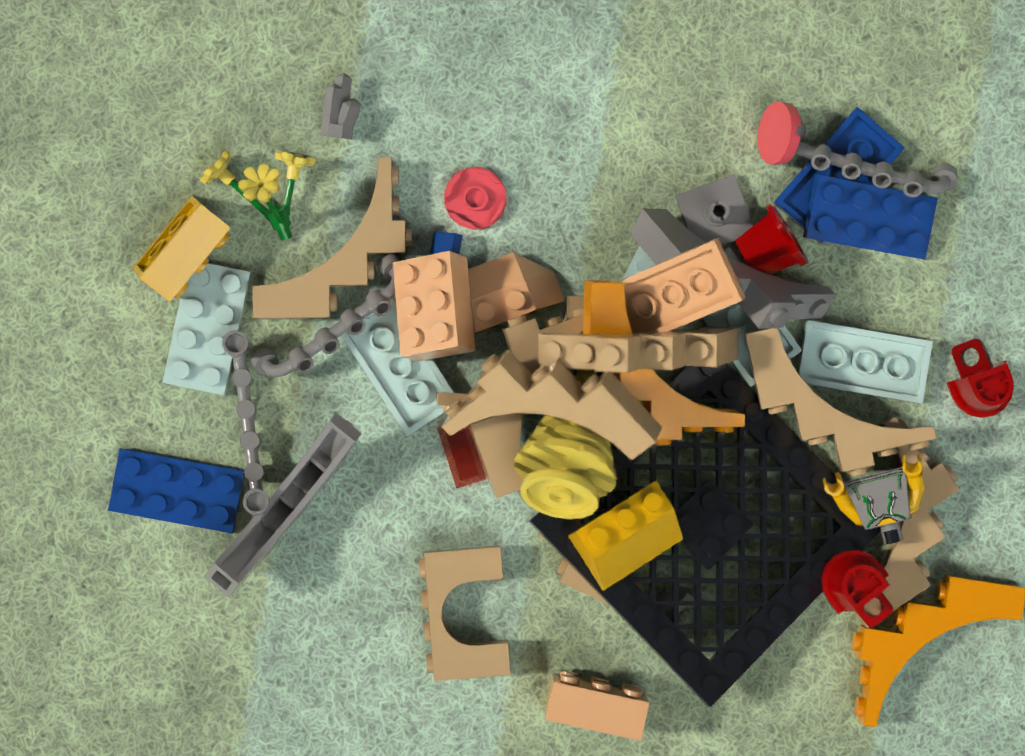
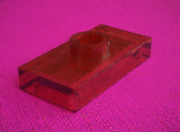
M469 425L451 436L442 427L437 428L456 489L487 479Z

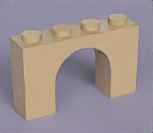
M501 545L425 551L424 559H419L420 578H426L427 590L421 591L422 609H428L429 622H424L425 641H431L432 654H426L427 673H433L434 681L511 675L508 640L485 642L461 640L448 629L443 618L444 600L458 585L472 581L503 579Z

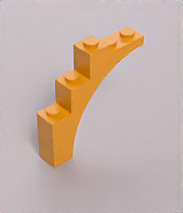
M585 280L583 334L632 333L625 307L624 283L611 280ZM638 369L628 373L613 372V375L640 404L643 401V407L662 426L657 441L654 443L656 445H670L671 440H682V427L683 431L703 432V427H714L716 432H734V427L745 426L744 413L732 409L709 407L691 401L673 390L653 369Z
M944 574L943 581H938L936 587V599L940 600L939 605L914 601L906 602L894 612L893 621L894 625L898 626L897 631L876 627L867 628L860 625L859 632L853 633L851 650L856 651L855 657L867 661L866 666H861L859 674V684L863 685L862 697L856 698L854 707L855 716H859L858 721L863 726H877L882 702L892 681L906 662L928 642L948 630L971 622L991 619L1022 620L1025 588Z

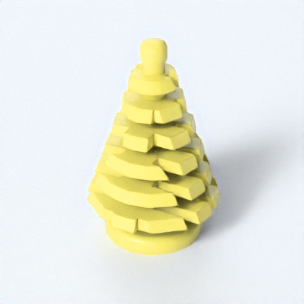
M577 369V375L574 377L583 385L597 371ZM545 415L513 460L516 462L513 467L523 480L520 488L522 499L533 509L552 517L577 519L592 515L598 508L599 498L606 496L607 492L611 493L616 486L615 479L617 480L613 468L610 441L591 429L566 419Z

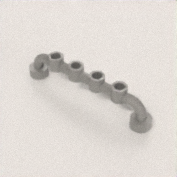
M801 122V126H797L796 134L800 135V143L796 154L811 159V165L816 170H825L830 165L842 168V175L847 179H856L860 174L873 177L872 182L878 188H887L891 183L903 186V192L908 197H917L922 192L941 194L953 189L957 184V170L951 164L942 163L935 166L932 170L930 181L923 179L922 174L918 171L903 173L893 170L892 166L887 162H879L875 165L862 161V158L856 153H849L844 156L831 152L830 147L825 144H818L815 147L804 144L806 127L803 122Z
M389 254L379 262V272L385 280L390 282L384 289L371 291L367 295L365 303L356 309L345 310L341 314L339 322L330 328L324 327L319 329L313 341L304 347L298 346L293 348L289 353V358L279 364V359L271 348L263 347L256 350L251 356V364L256 372L260 375L273 377L285 376L295 369L299 373L308 372L314 365L311 357L321 350L325 354L334 353L340 346L337 338L347 331L351 335L360 334L365 329L363 319L373 312L376 316L386 315L391 309L389 300L395 296L393 262L402 261L400 256Z
M233 330L224 336L222 346L225 352L233 357L235 372L232 375V381L237 387L239 400L236 412L241 418L243 434L240 438V443L245 449L247 462L244 474L249 480L250 490L244 495L243 506L252 515H262L268 510L270 499L263 491L262 480L264 479L265 471L260 465L258 455L261 440L255 432L254 418L257 414V409L251 401L250 386L253 379L249 371H247L245 356L249 349V341L244 333Z

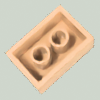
M445 251L393 262L401 357L423 361L476 351L467 257L452 251Z
M560 670L559 675L552 674L544 710L545 720L639 741L642 740L649 701L645 693L641 691V687L631 684H622V688L612 687L609 680L598 677H591L590 682L580 680L578 678L579 674Z

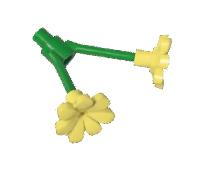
M226 149L214 166H209L204 171V175L201 176L199 181L205 184L219 178L227 186L231 185L271 223L273 230L278 232L280 240L290 239L292 233L289 228L291 225L289 215L295 180L299 178L300 168L314 166L317 159L313 157L304 158L303 154L293 155L286 151L275 152V159L282 160L288 165L286 178H289L283 205L275 206L271 197L272 193H277L280 190V185L277 182L280 178L278 169L270 170L269 165L261 164L258 172H256L254 168L248 167L244 170V175L248 180H241L238 183L234 180L236 177L227 169L228 163L232 158L230 157V152ZM258 197V199L262 203H266L269 209L262 205L256 198Z

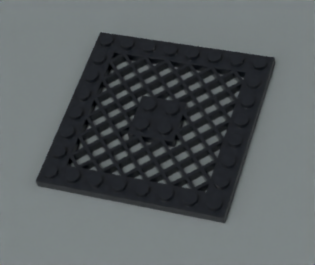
M727 363L718 367L686 366L668 385L691 401L700 404H715V408L732 409L744 413L745 426L737 427V443H723L722 432L716 431L715 443H700V432H693V442L671 440L670 445L653 444L648 448L649 464H634L648 449L631 460L610 442L613 468L615 469L617 480L627 471V486H615L612 491L627 492V498L645 487L634 486V469L649 470V484L656 481V470H671V487H661L663 492L671 493V504L675 510L683 540L680 542L692 555H679L678 542L672 546V555H658L649 561V578L634 577L633 571L603 591L568 537L581 528L575 522L577 519L557 518L538 512L529 521L707 707H712L823 592L821 576L828 561L834 555L845 550L863 551L881 532L880 527L866 530L864 526L856 525L839 509L832 495L827 494L823 484V478H826L827 483L835 484L837 482L836 475L776 414L769 415L768 408L761 410L758 395ZM708 392L713 398L701 397ZM744 430L757 444H745ZM656 447L671 448V464H656ZM678 448H693V465H678ZM700 448L715 449V465H701ZM723 449H737V466L723 465ZM745 449L759 450V466H745ZM767 454L780 467L767 466ZM678 470L693 471L694 487H678ZM701 471H715L716 485L710 479H707L701 485ZM723 471H737L738 488H723ZM745 472H759V489L745 488ZM767 472H781V489H767ZM789 477L801 489H789ZM607 492L605 496V508H597L593 514H603L611 509V493ZM678 493H693L678 508ZM725 494H738V508ZM745 494H759L760 511H745ZM767 494L781 495V512L767 511ZM789 495H803V512H789ZM811 499L823 512H811ZM589 516L582 518V527L589 523ZM746 516L760 517V534H746L754 525ZM767 517H782V534H767ZM789 517H803L804 534H789ZM811 517L825 518V535H811ZM833 522L838 526V528L834 532ZM745 539H760V556H745ZM767 539H782V557H768ZM789 539L804 540V557H790ZM811 540H825L812 553ZM738 541V556H724ZM656 560H672V578H656ZM679 560L694 561V578H679ZM723 561H738V579H723ZM745 561H760V579H746ZM768 562H782V579H768ZM790 562H804L790 576ZM701 564L707 570L716 564V579L701 578ZM634 582L649 583V597ZM656 583H672V601H656ZM679 583H694V601H679ZM701 583H716V601H701ZM723 584H738V602L723 601ZM746 584H760V602H746ZM768 584H782L768 598ZM658 606H672V621ZM679 606H694V624H679ZM701 606H716V624H701ZM723 606H738V625L724 624ZM746 607H760L746 621ZM680 629H694V644ZM701 629H716V647H701ZM724 629H738L724 644ZM702 652L716 653L708 659Z

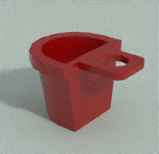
M771 204L766 206L769 214L735 240L747 265L769 275L795 264H799L802 267L809 263L792 230L776 207H772Z
M972 339L954 346L951 349V354L960 378L947 382L946 385L957 407L967 415L979 418L994 416L1004 410L1012 398L1014 389L1013 378L1006 360L990 366L979 339ZM966 348H973L978 352L979 359L974 366H966L961 361V353Z
M845 550L834 555L825 565L821 576L822 591L837 614L857 612L867 626L875 627L893 612L892 604L882 593V591L890 586L886 579L889 574L872 555L859 550ZM877 598L882 604L881 612L876 616L867 615L864 606L872 599Z

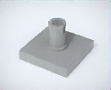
M735 174L675 196L686 228L706 243L718 238L722 246L735 242L738 237L754 226Z

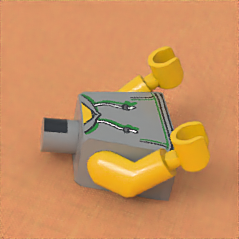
M917 454V463H908L906 455H904L902 467L845 481V487L839 472L835 473L837 479L835 484H829L826 478H823L825 491L827 494L832 495L839 509L853 523L864 526L866 530L880 527L884 545L903 541L899 522L911 519L912 513L919 510L925 491L921 454Z

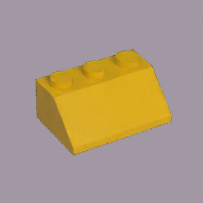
M191 196L135 264L133 270L140 280L167 301L171 302L174 297L178 299L189 286L187 281L194 272L199 274L209 262L207 257L214 248L220 249L228 240L230 235L227 232L231 227L194 196Z
M657 481L648 484L568 536L603 591L683 540L675 510Z

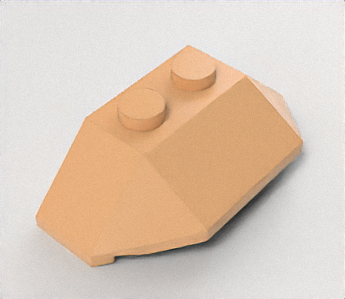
M514 252L468 269L474 335L506 324L511 319L522 315L527 316L565 301L554 271Z

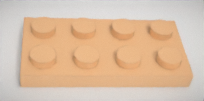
M718 238L619 281L624 283L625 307L632 333L668 332L746 298Z

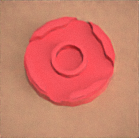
M775 101L767 107L762 115L757 141L760 156L766 164L785 165L796 154L800 143V135L796 133L797 126H801V119L798 110L792 103Z
M472 167L457 172L448 182L444 192L445 208L450 218L459 226L470 230L485 229L495 224L503 215L507 203L506 190L501 179L492 171L482 167Z

